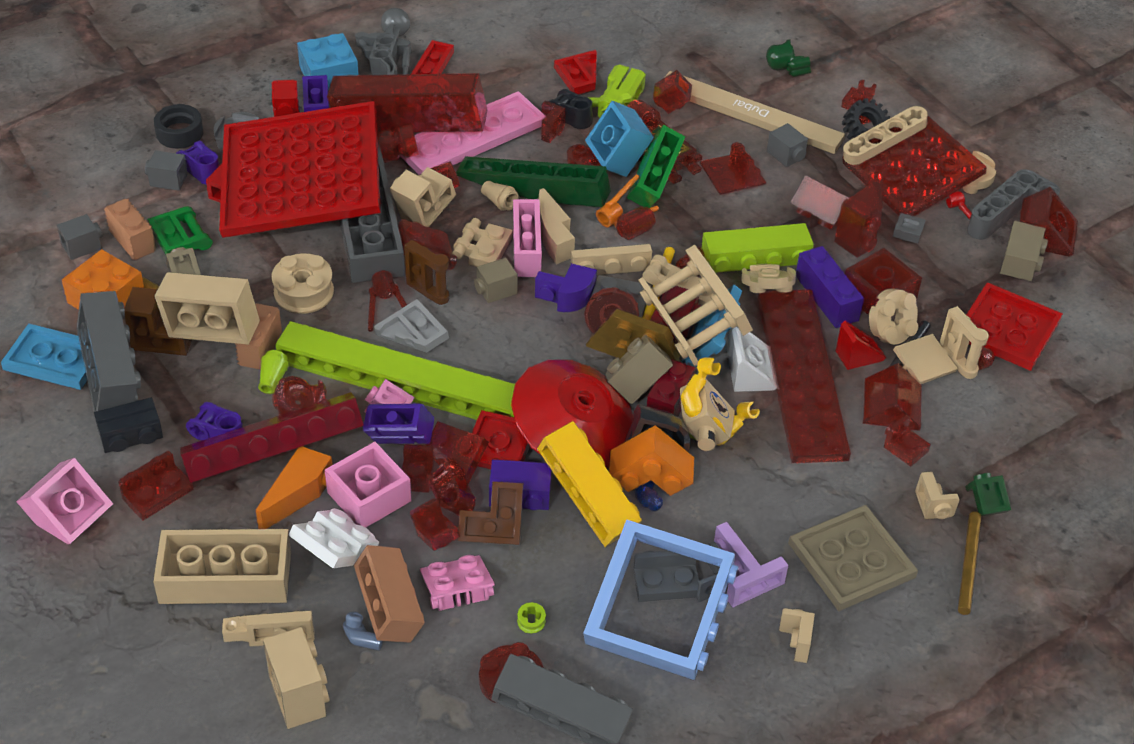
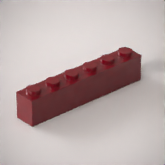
M350 392L180 447V453L191 483L362 427L364 424L356 398Z

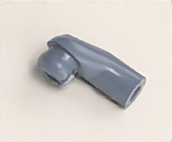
M358 612L348 613L345 618L346 621L343 623V630L349 641L355 646L380 651L383 641H378L375 633L366 631L362 623L363 616Z

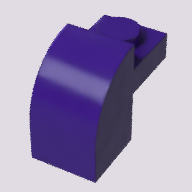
M571 263L565 277L539 271L535 278V298L557 303V311L559 312L578 311L590 302L596 284L597 270Z

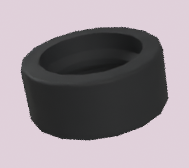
M170 105L162 108L154 117L156 138L160 144L175 149L186 148L194 145L203 136L201 114L190 105ZM176 123L190 124V126L183 129L174 130L167 128Z

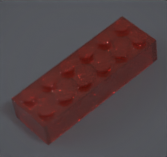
M479 73L333 76L327 95L331 108L374 101L376 106L377 133L483 132L488 112Z

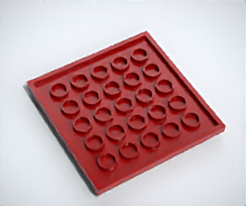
M374 101L224 125L219 224L222 238L380 213L377 117Z

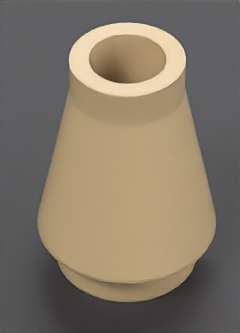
M486 181L482 185L481 193L488 197L500 210H512L513 199H519L518 193L511 186Z

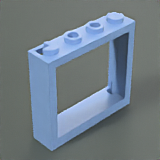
M626 519L583 633L585 644L695 680L698 670L703 671L708 660L709 653L704 652L708 641L714 642L719 627V624L715 623L718 612L724 613L729 598V595L725 594L728 583L734 584L739 566L734 565L735 553ZM637 541L720 567L688 658L604 630Z

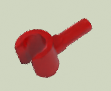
M960 191L948 193L949 198L946 199L948 208L959 207L970 220L972 212L965 204L964 194Z

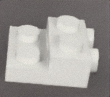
M339 509L318 511L313 521L293 524L289 532L291 538L332 568L353 566L367 545L378 546L379 541L375 539V536L367 528L354 524L352 519Z

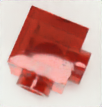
M675 70L655 83L653 100L658 107L663 108L669 114L676 109H681L691 100L692 84L678 70Z

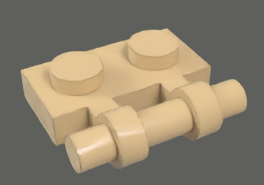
M473 218L463 228L462 237L458 238L454 243L452 256L455 259H461L463 255L468 256L469 265L476 267L500 260L513 238V230L489 223L485 230L479 229L481 221ZM472 240L478 241L476 245L471 244L470 242Z

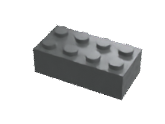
M116 291L81 293L76 329L94 412L138 401L136 389L141 388L139 371H134L133 367L135 365L134 348H129L128 346L130 341L129 326L124 325L122 320L125 317L123 302H118Z

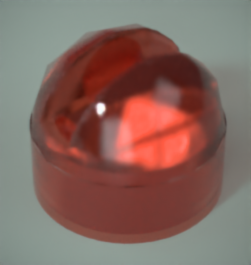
M982 347L977 364L979 370L989 368L995 359L993 351L988 347Z

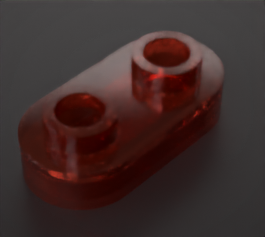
M576 144L568 148V164L601 166L589 147L583 144Z

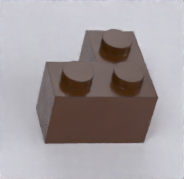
M132 287L124 307L125 322L129 326L131 348H134L136 351L187 356L192 339L168 336L155 299L158 289Z

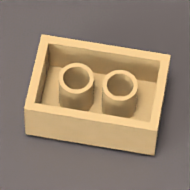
M167 272L155 294V299L169 337L249 345L260 321L248 279Z

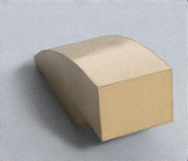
M544 188L540 189L541 239L555 264L571 259V251L575 249V237L570 233V218Z

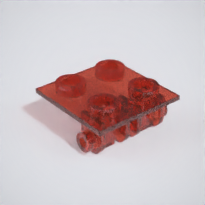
M733 143L730 155L700 161L702 168L719 195L766 184L760 174V169L754 165V160L745 151V146L742 143Z

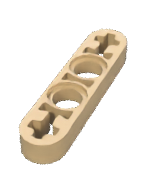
M919 106L910 107L851 139L843 147L845 162L852 165L863 163L923 130L927 125V111ZM893 127H899L902 130L900 132L894 133L891 132L889 129ZM873 138H878L882 140L878 144H873L869 142V140Z

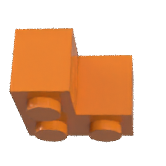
M655 425L611 450L609 473L619 481L621 487L627 492L651 480L671 496L693 484L694 457Z

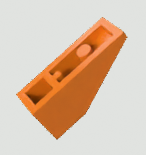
M303 446L298 447L256 509L258 529L270 528L319 498L327 487L325 469L333 465L332 457Z

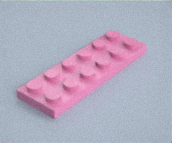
M518 91L475 109L474 112L463 114L395 143V151L418 175L422 174L427 167L439 172L462 162L465 156L474 157L546 125L547 117Z

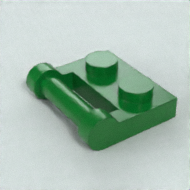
M190 206L147 219L149 226H152L153 235L165 255L173 249L181 247L186 249L193 248V250L198 248L200 250H207L213 244L211 237L202 230L196 220V213ZM181 221L188 225L194 236H187L180 224Z

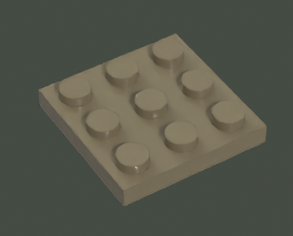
M867 505L789 537L788 544L838 611L916 578L918 573L917 568Z

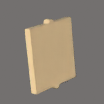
M933 334L895 346L893 349L903 363V368L908 370L918 385L954 373L958 369L948 356L947 349H943Z

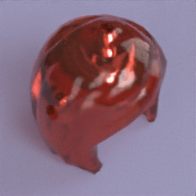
M297 376L285 377L278 381L272 394L273 406L278 410V414L282 415L327 400L326 386L320 379L318 384L311 385L306 380Z

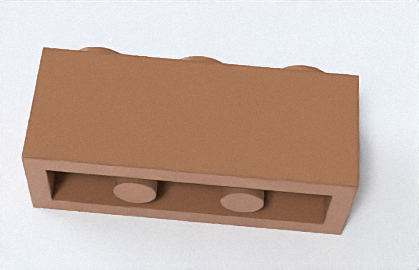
M367 545L355 562L354 568L376 639L378 641L411 643L425 622L400 548Z

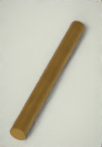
M971 512L968 520L958 612L962 615H968L971 612L981 514L978 512Z

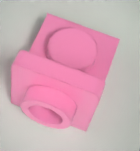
M386 379L379 388L373 386L365 398L369 404H411L414 399L412 395Z

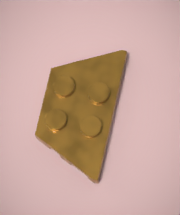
M619 309L612 313L609 319L600 326L598 331L586 343V347L621 359L628 352V346L636 338L641 339L647 334L670 359L679 361L678 359L681 356L675 347L669 327Z

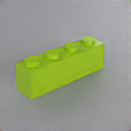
M806 223L703 232L701 253L714 272L717 273L739 271L743 268L749 270L751 265L776 264L780 265V267L797 265L799 253L813 249L814 244Z

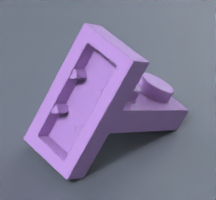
M727 522L716 526L715 543L719 549L735 553L734 565L739 566L734 584L728 583V602L732 607L785 584L788 564L782 556L760 566Z

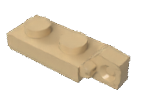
M312 611L244 615L223 619L222 634L224 642L245 641L249 642V646H263V639L302 627L306 639L312 638L313 641L315 639Z

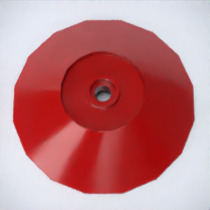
M546 360L529 367L514 386L511 407L516 427L533 450L539 453L537 448L546 436L574 421L576 426L585 432L588 443L594 452L603 458L606 469L610 467L611 450L625 443V438L633 422V413L630 403L608 383L605 375L593 367L573 360Z

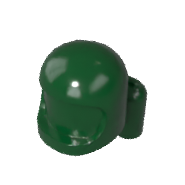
M791 39L786 40L783 44L771 45L768 48L766 60L771 69L777 71L787 69L788 74L793 77L811 73L809 56H795Z

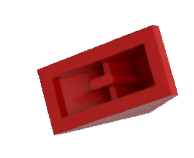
M846 320L841 323L835 351L847 370L882 362L886 359L874 338Z

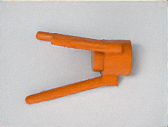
M638 174L629 180L610 201L596 211L597 220L602 226L608 228L614 225L616 228H619L626 222L659 210L658 206H654L629 216L621 217L623 209L617 202L639 179Z

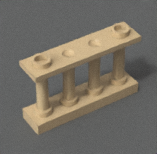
M693 245L685 250L690 258V261L687 262L688 266L650 288L643 277L639 279V282L644 289L640 292L642 298L648 306L651 304L655 306L677 339L678 343L675 344V347L682 358L689 357L693 365L696 366L698 360L693 350L730 327L732 329L737 327L743 336L753 329L745 313L696 245ZM693 275L695 277L698 275L702 277L699 279L698 284L663 306L657 298ZM705 292L707 294L710 292L714 294L711 297V301L674 323L670 318L669 314ZM717 309L719 311L723 309L726 311L723 314L724 318L686 341L681 334L682 331Z

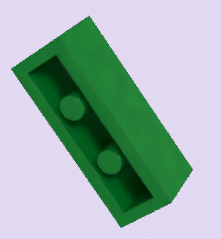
M665 125L654 134V138L648 146L636 173L639 175V179L629 189L626 196L627 199L648 209L660 198L685 136Z

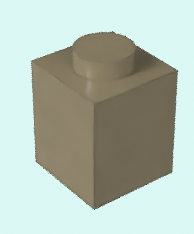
M507 258L478 266L477 278L474 279L475 289L479 295H483L487 303L517 294L518 274Z

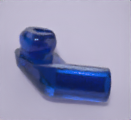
M650 480L637 487L635 497L643 507L656 512L662 507L663 500L661 497H658V493L653 489L655 483Z

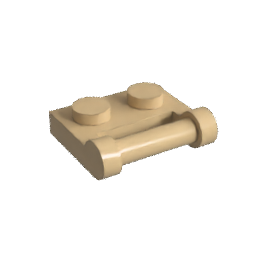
M958 306L948 310L940 345L943 349H947L948 356L963 377L973 379L977 376L979 370L978 360L982 347L987 343L989 334L986 330L977 328ZM970 341L972 344L969 350L968 357L966 359L965 354Z

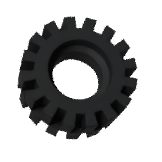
M868 98L856 101L843 116L845 118L842 121V125H845L843 131L844 133L849 132L847 138L850 140L852 137L855 138L870 130L861 124L859 116L867 117L875 127L890 119V116H885L888 113L887 109L882 111L881 107L883 105L881 103L875 105L876 100L874 99L870 102ZM873 138L869 140V142L873 144H876L880 141V139Z

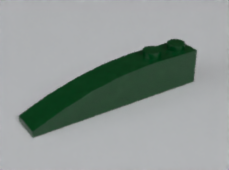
M465 156L456 171L457 176L479 185H483L486 181L511 186L518 193V196L528 199H539V190L544 188L556 203L602 207L611 192L606 166Z

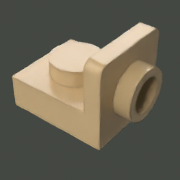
M923 472L920 474L915 493L924 518L945 519L953 517L960 500L958 494L943 495L942 487L939 483H936L933 472Z
M784 608L782 610L779 630L792 634L790 647L796 648L794 661L807 663L815 613L805 612L800 609Z

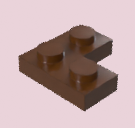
M492 481L491 512L460 510L458 541L519 545L523 483Z

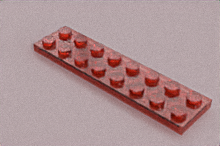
M812 289L792 290L791 292L772 290L758 293V303L776 379V390L791 463L849 461L851 452Z

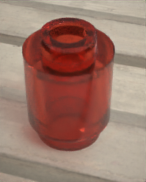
M633 100L627 105V107L635 109L650 132L658 127L661 115L643 100Z
M637 207L617 218L616 230L621 237L631 240L652 229V226L656 223L655 215L649 207Z

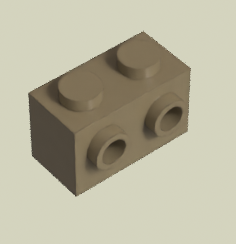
M1014 221L1000 274L1032 281L1034 272H1040L1044 259L1039 254L1044 255L1048 240L1043 239L1045 228Z
M647 334L641 339L636 338L628 346V352L621 359L619 357L615 358L608 365L607 372L605 373L608 383L631 404L673 366L670 357Z

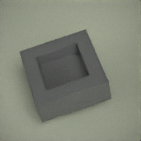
M900 213L893 237L918 244L926 220Z

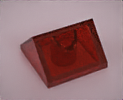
M899 363L865 378L863 424L920 431L921 384Z

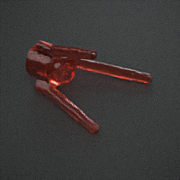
M385 270L376 272L372 276L373 287L369 289V332L373 331L377 296L387 299L394 294L402 308L407 305L399 291L398 285L394 283L392 274Z

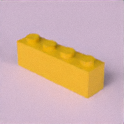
M574 421L542 440L537 450L604 547L609 546L620 538L626 519L636 523L642 521L635 504L629 502L619 481L610 475L605 467L603 458L594 452L588 443L585 432L578 428Z

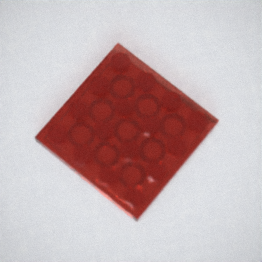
M928 115L927 125L923 130L857 165L848 164L845 162L844 156L842 157L843 164L899 216L900 213L910 216L918 215L985 175L987 166ZM893 127L889 130L891 132L896 133L900 132L902 129L899 127ZM874 138L869 142L873 144H878L882 140Z

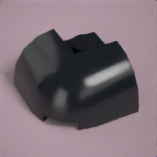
M640 404L636 406L633 422L625 442L656 425L689 452L690 436L687 426L681 418L665 410Z

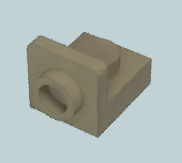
M176 248L166 254L167 268L170 269V273L201 275L193 248Z

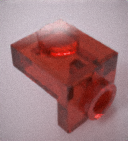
M544 101L541 104V112L546 117L542 120L541 140L551 143L556 136L562 133L565 127V108Z
M435 498L410 511L417 536L433 551L447 546L451 541L460 537L457 527L443 515L440 504Z

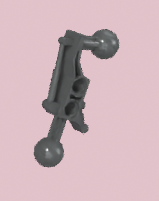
M390 8L382 15L381 27L385 33L368 34L358 32L355 34L357 47H361L364 50L365 57L370 60L372 78L383 80L363 82L356 75L342 76L335 86V93L340 102L345 105L358 104L363 100L364 96L390 93V99L393 102L392 98L396 91L409 88L407 76L409 55L412 53L409 40L399 38L410 28V19L404 10ZM400 55H402L403 80H398L397 64Z

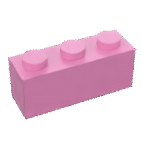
M513 199L514 270L518 277H536L538 272L541 271L542 251L539 199Z

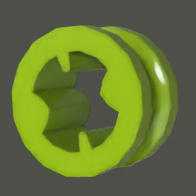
M530 602L519 608L517 623L522 631L533 634L544 628L546 613L541 605ZM528 614L535 615V623L528 622Z

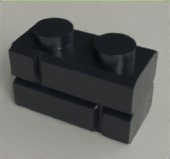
M152 397L94 412L105 453L112 451L121 452L127 447L142 443L150 444L157 439L163 438L159 416Z

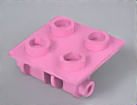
M466 555L455 561L446 563L434 562L428 567L420 568L421 575L431 594L430 604L432 609L438 608L439 611L454 608L453 595L457 607H460V593H463L466 605L470 604V595L472 603L489 600V596L494 595V581L480 555Z

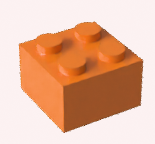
M102 249L62 279L67 303L78 310L81 293L116 291L118 302H123L125 307L132 287L144 288L142 273Z

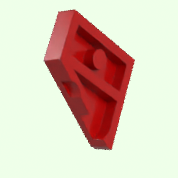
M593 50L554 60V69L573 93L583 94L596 89L597 51Z

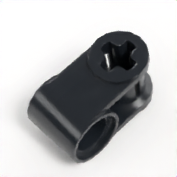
M562 89L558 92L555 99L549 100L545 105L548 115L555 120L562 121L577 129H586L592 125V101L588 97L578 95L568 89Z

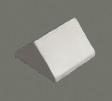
M737 327L731 328L727 355L734 392L772 391L777 389L770 347L751 332L743 336Z

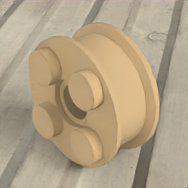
M303 253L285 256L273 269L272 283L274 285L275 300L280 307L289 312L304 314L318 311L325 307L333 297L332 269L328 262L319 255Z

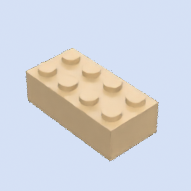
M288 529L161 530L153 581L158 603H287L291 560Z

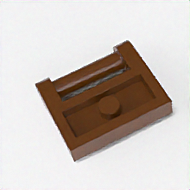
M414 240L409 241L405 244L406 284L436 304L443 305L448 303L450 299L446 286V270L449 267L448 257L443 254L436 255L427 247L420 245ZM433 269L435 270L436 287L433 286Z

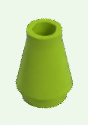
M269 350L266 352V355L262 356L260 383L258 386L261 392L266 394L275 393L277 385L289 367L288 357L284 353L277 350Z

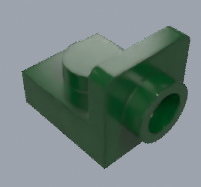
M991 473L979 474L973 477L974 481L965 486L967 492L973 491L977 510L981 517L1007 513L1011 510L1003 475L992 477Z

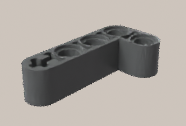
M1019 170L973 208L967 232L972 238L986 239L1023 207L1040 215H1050L1055 209L1060 188L1055 183L1031 170Z

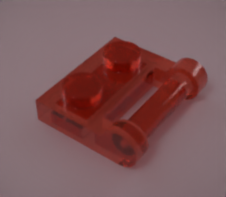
M401 219L398 229L404 255L405 244L414 240L420 245L427 247L436 255H446L449 259L448 269L452 270L456 266L457 256L452 254L447 233L422 226L417 222Z

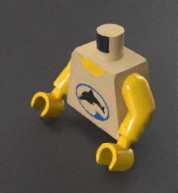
M708 357L701 358L698 361L697 369L699 373L694 374L689 383L680 388L682 420L687 426L688 431L698 441V447L704 451L714 449L715 445L721 446L725 444L743 426L742 421L744 419H755L760 413L759 409L749 410L750 406L754 403L751 401L739 403L736 410L737 415H734L735 410L706 379L707 375L719 374L721 369L720 363H713L714 358Z

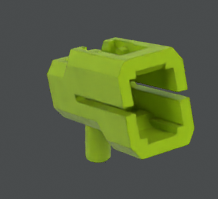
M620 64L614 66L608 76L607 89L600 97H588L592 101V107H598L599 118L611 101L633 109L645 88L646 74L642 70L631 68L628 73L629 67Z

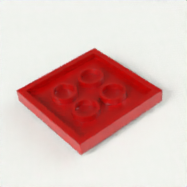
M987 282L966 315L977 328L984 329L989 334L986 345L982 347L983 351L1031 371L1059 325L1063 313Z

